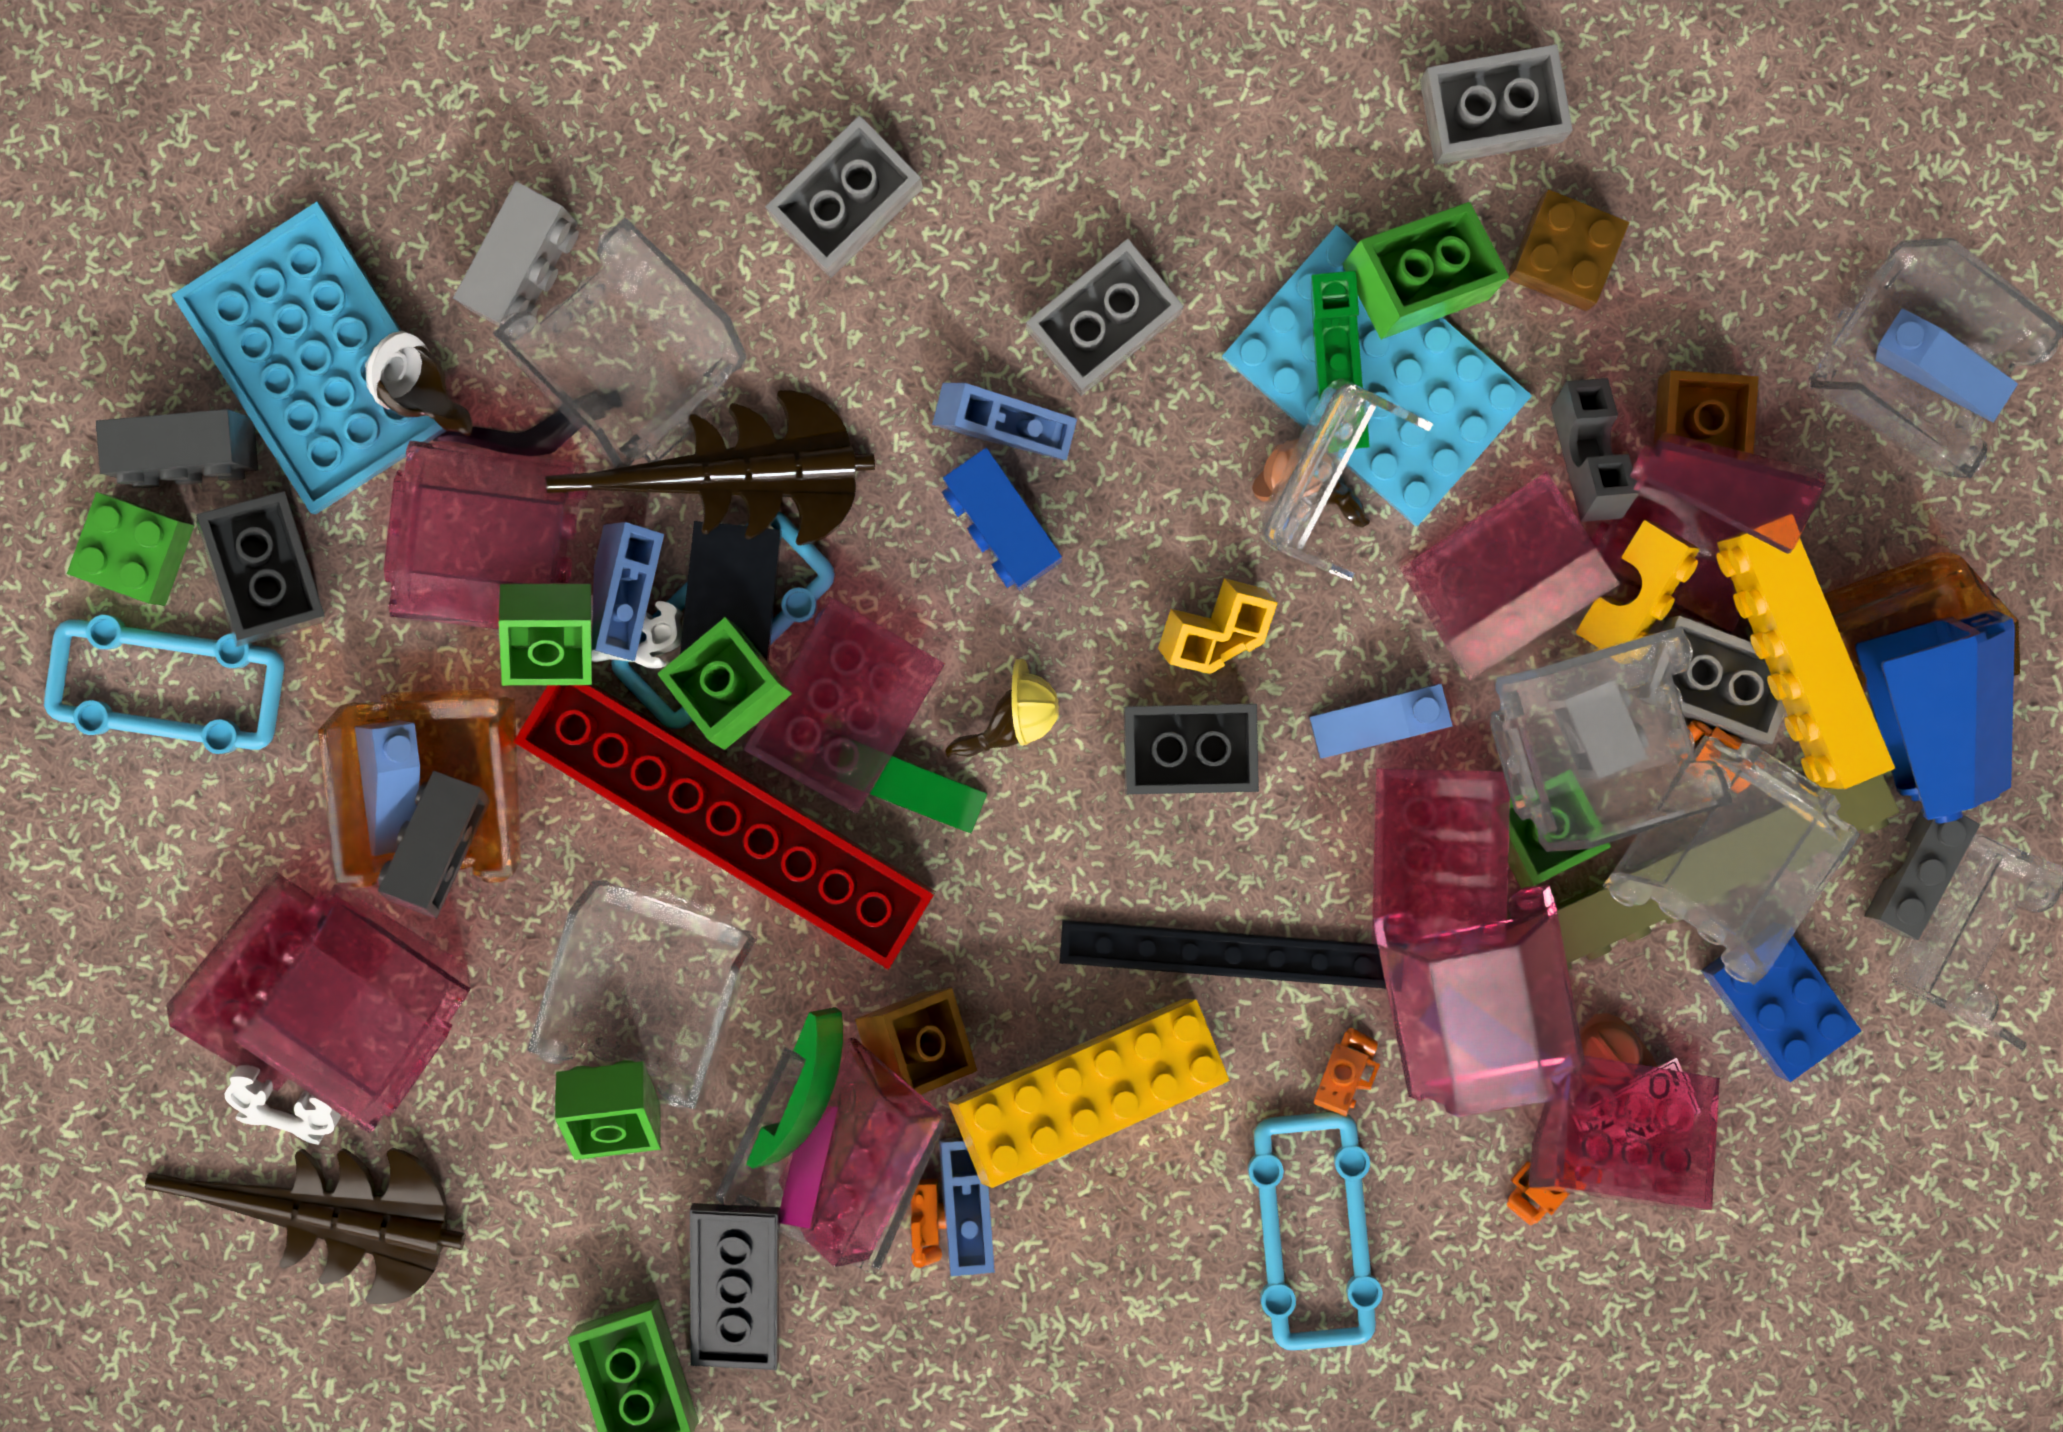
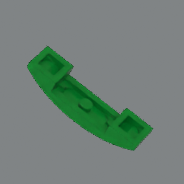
M1356 271L1311 275L1313 341L1325 452L1369 448L1367 407L1364 404L1357 320L1359 306Z
M827 730L812 770L971 834L987 797L985 792L941 776L831 730Z
M833 1007L809 1012L793 1050L806 1059L781 1121L761 1127L746 1163L750 1168L754 1169L777 1163L789 1156L808 1138L821 1119L833 1093L842 1057L843 1017L842 1011L838 1008Z

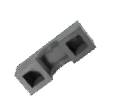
M1608 378L1566 381L1553 403L1551 411L1580 521L1622 519L1638 496L1639 489L1629 454L1613 455L1611 430L1618 417L1609 380Z
M1920 810L1905 838V841L1910 843L1906 860L1893 877L1889 879L1884 878L1864 917L1902 937L1919 941L1981 824L1964 815L1955 821L1935 823L1934 819L1927 820L1923 816L1922 810Z

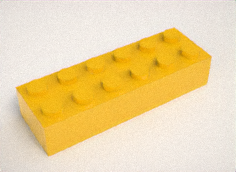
M1791 515L1763 523L1717 542L1720 550L1716 554L1717 562L1722 573L1726 577H1731L1737 591L1733 595L1735 606L1739 614L1743 618H1748L1754 632L1750 636L1752 647L1759 659H1765L1771 673L1767 677L1769 688L1775 699L1778 701L1782 700L1788 714L1784 718L1785 726L1792 740L1795 742L1799 741L1805 755L1801 759V764L1811 783L1816 782L1817 787L1847 789L1896 769Z
M1182 999L948 1103L981 1184L994 1188L1230 1080L1197 999Z

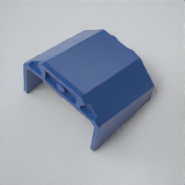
M1995 610L1978 612L1959 620L1954 619V616L1940 618L1861 641L1854 646L1877 725L1896 768L1891 770L1897 792L1902 796H1910L1912 801H1921L1923 816L1927 820L1934 819L1935 823H1947L1963 817L1962 811L2000 797V793L2011 788L2015 625L2012 617Z

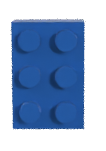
M987 447L943 477L947 487L941 492L957 517L963 513L967 515L972 525L966 529L983 553L990 548L997 559L991 565L1006 588L1014 584L1020 592L1062 563L1061 554Z
M1770 920L1701 970L1775 1075L1788 1082L1795 1080L1861 1032L1854 1019L1783 923Z

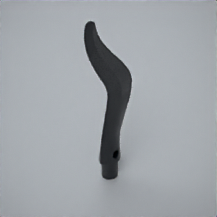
M617 391L599 398L591 394L567 405L524 432L512 433L472 427V434L470 436L460 432L446 431L432 441L459 442L517 456L546 455L555 452L580 429L602 421L603 414L623 407Z

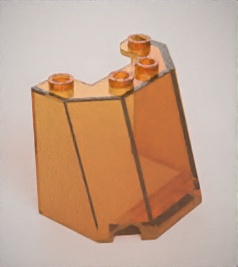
M481 689L393 692L381 695V702H352L340 705L318 729L336 883H350L352 887L356 888L373 886L378 882L377 879L384 864L387 861H392L395 852L377 856L371 855L355 726L393 720L415 723L420 761L419 788L423 782H428L432 772L436 771L482 788L491 800L459 870L472 867V873L475 876L482 877V881L487 883L502 882L509 877H513L521 863L517 744L513 743L516 738L515 699L509 697L489 698V692Z

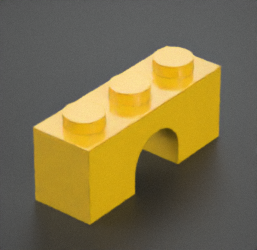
M1644 520L1621 557L1632 564L1641 575L1642 588L1638 597L1633 602L1623 605L1612 597L1597 596L1575 633L1618 661H1631L1633 656L1638 658L1650 643L1651 635L1648 632L1656 619L1662 620L1672 608L1675 598L1671 595L1679 582L1685 583L1695 571L1698 565V560L1695 557L1700 548L1659 523Z

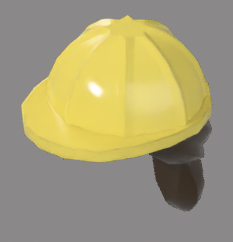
M1016 659L1013 666L1012 689L1007 691L998 701L987 729L980 734L956 738L947 746L945 750L946 756L948 758L951 755L971 757L984 750L989 751L991 748L1009 747L1018 743L1020 745H1027L1043 737L1051 730L1059 716L1058 698L1055 690L1042 677L1029 673L1025 659Z

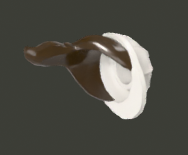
M399 331L389 334L374 347L373 352L365 363L367 388L375 402L404 417L429 416L446 431L460 432L466 436L472 434V420L469 412L460 404L449 400L446 394L445 373L440 362L429 352L426 345L420 339L405 331Z

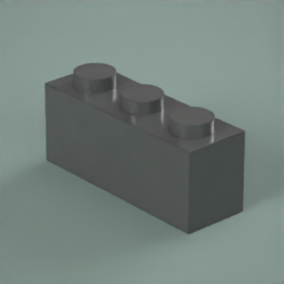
M436 771L432 772L428 782L425 781L421 784L415 798L417 807L410 821L404 822L397 836L398 848L392 861H387L379 874L378 884L380 887L378 891L389 902L437 919L491 801L483 789Z

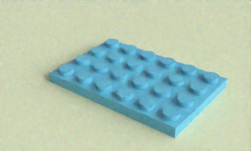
M315 202L172 294L173 299L311 514H318L446 432L429 416L408 418L398 415L391 409L384 408L375 402L366 384V361L373 352L374 347L382 339L391 333L402 330L320 203Z
M1337 225L1222 355L1224 360L1323 446L1313 341L1311 275L1346 272L1342 263L1358 243ZM1358 296L1359 315L1357 320L1364 404L1367 407L1370 447L1330 452L1417 527L1532 395L1443 317L1380 339Z

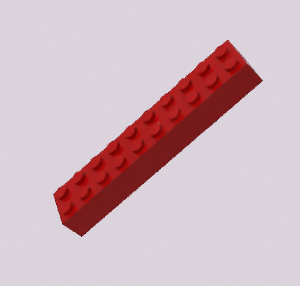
M593 683L592 685H547L513 743L888 970L936 893L932 888Z

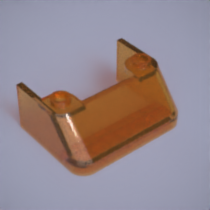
M1935 553L1824 593L1864 693L1867 690V678L1859 665L1854 647L1856 643L1940 618L1954 616V619L1959 620L1988 610H1995L2012 617L2015 625L2014 676L2020 674L2019 620L1970 565L1955 553Z

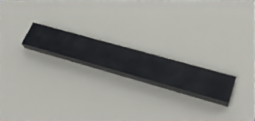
M1062 919L1059 963L1405 990L1408 947Z

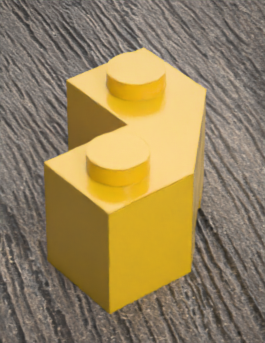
M1224 578L1211 618L1170 609L1158 650L1170 665L1211 674L1224 667V662L1245 650L1250 652L1264 644L1278 602L1264 588Z

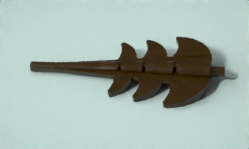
M780 390L777 392L776 398L781 404L787 419V434L785 438L776 439L771 427L762 416L750 408L732 403L729 406V413L734 419L738 434V441L735 447L726 448L722 436L712 424L696 414H691L688 418V424L692 429L695 440V454L593 473L545 476L547 493L604 490L699 494L703 506V525L701 529L703 534H709L726 517L732 495L741 496L748 512V526L744 535L748 540L763 533L774 522L780 510L783 497H791L799 512L800 527L796 544L801 546L822 540L840 527L850 512L856 495V471L875 470V457L873 453L854 454L845 425L825 402L806 393Z
M345 1148L337 1153L340 1176L334 1192L326 1191L322 1169L315 1158L305 1149H300L295 1154L296 1179L293 1188L192 1181L156 1173H149L145 1181L146 1190L189 1197L285 1227L287 1229L286 1248L279 1263L283 1269L298 1263L306 1257L317 1243L318 1238L324 1239L327 1244L328 1256L324 1272L318 1279L320 1284L332 1283L344 1278L356 1268L366 1253L372 1254L376 1265L375 1281L371 1291L365 1298V1301L370 1304L395 1303L412 1296L426 1284L436 1270L443 1247L462 1250L466 1239V1234L463 1232L447 1230L448 1224L447 1220H445L446 1198L443 1187L434 1171L418 1157L397 1148H391L387 1151V1158L390 1164V1180L385 1195H376L374 1181L369 1169L356 1155Z

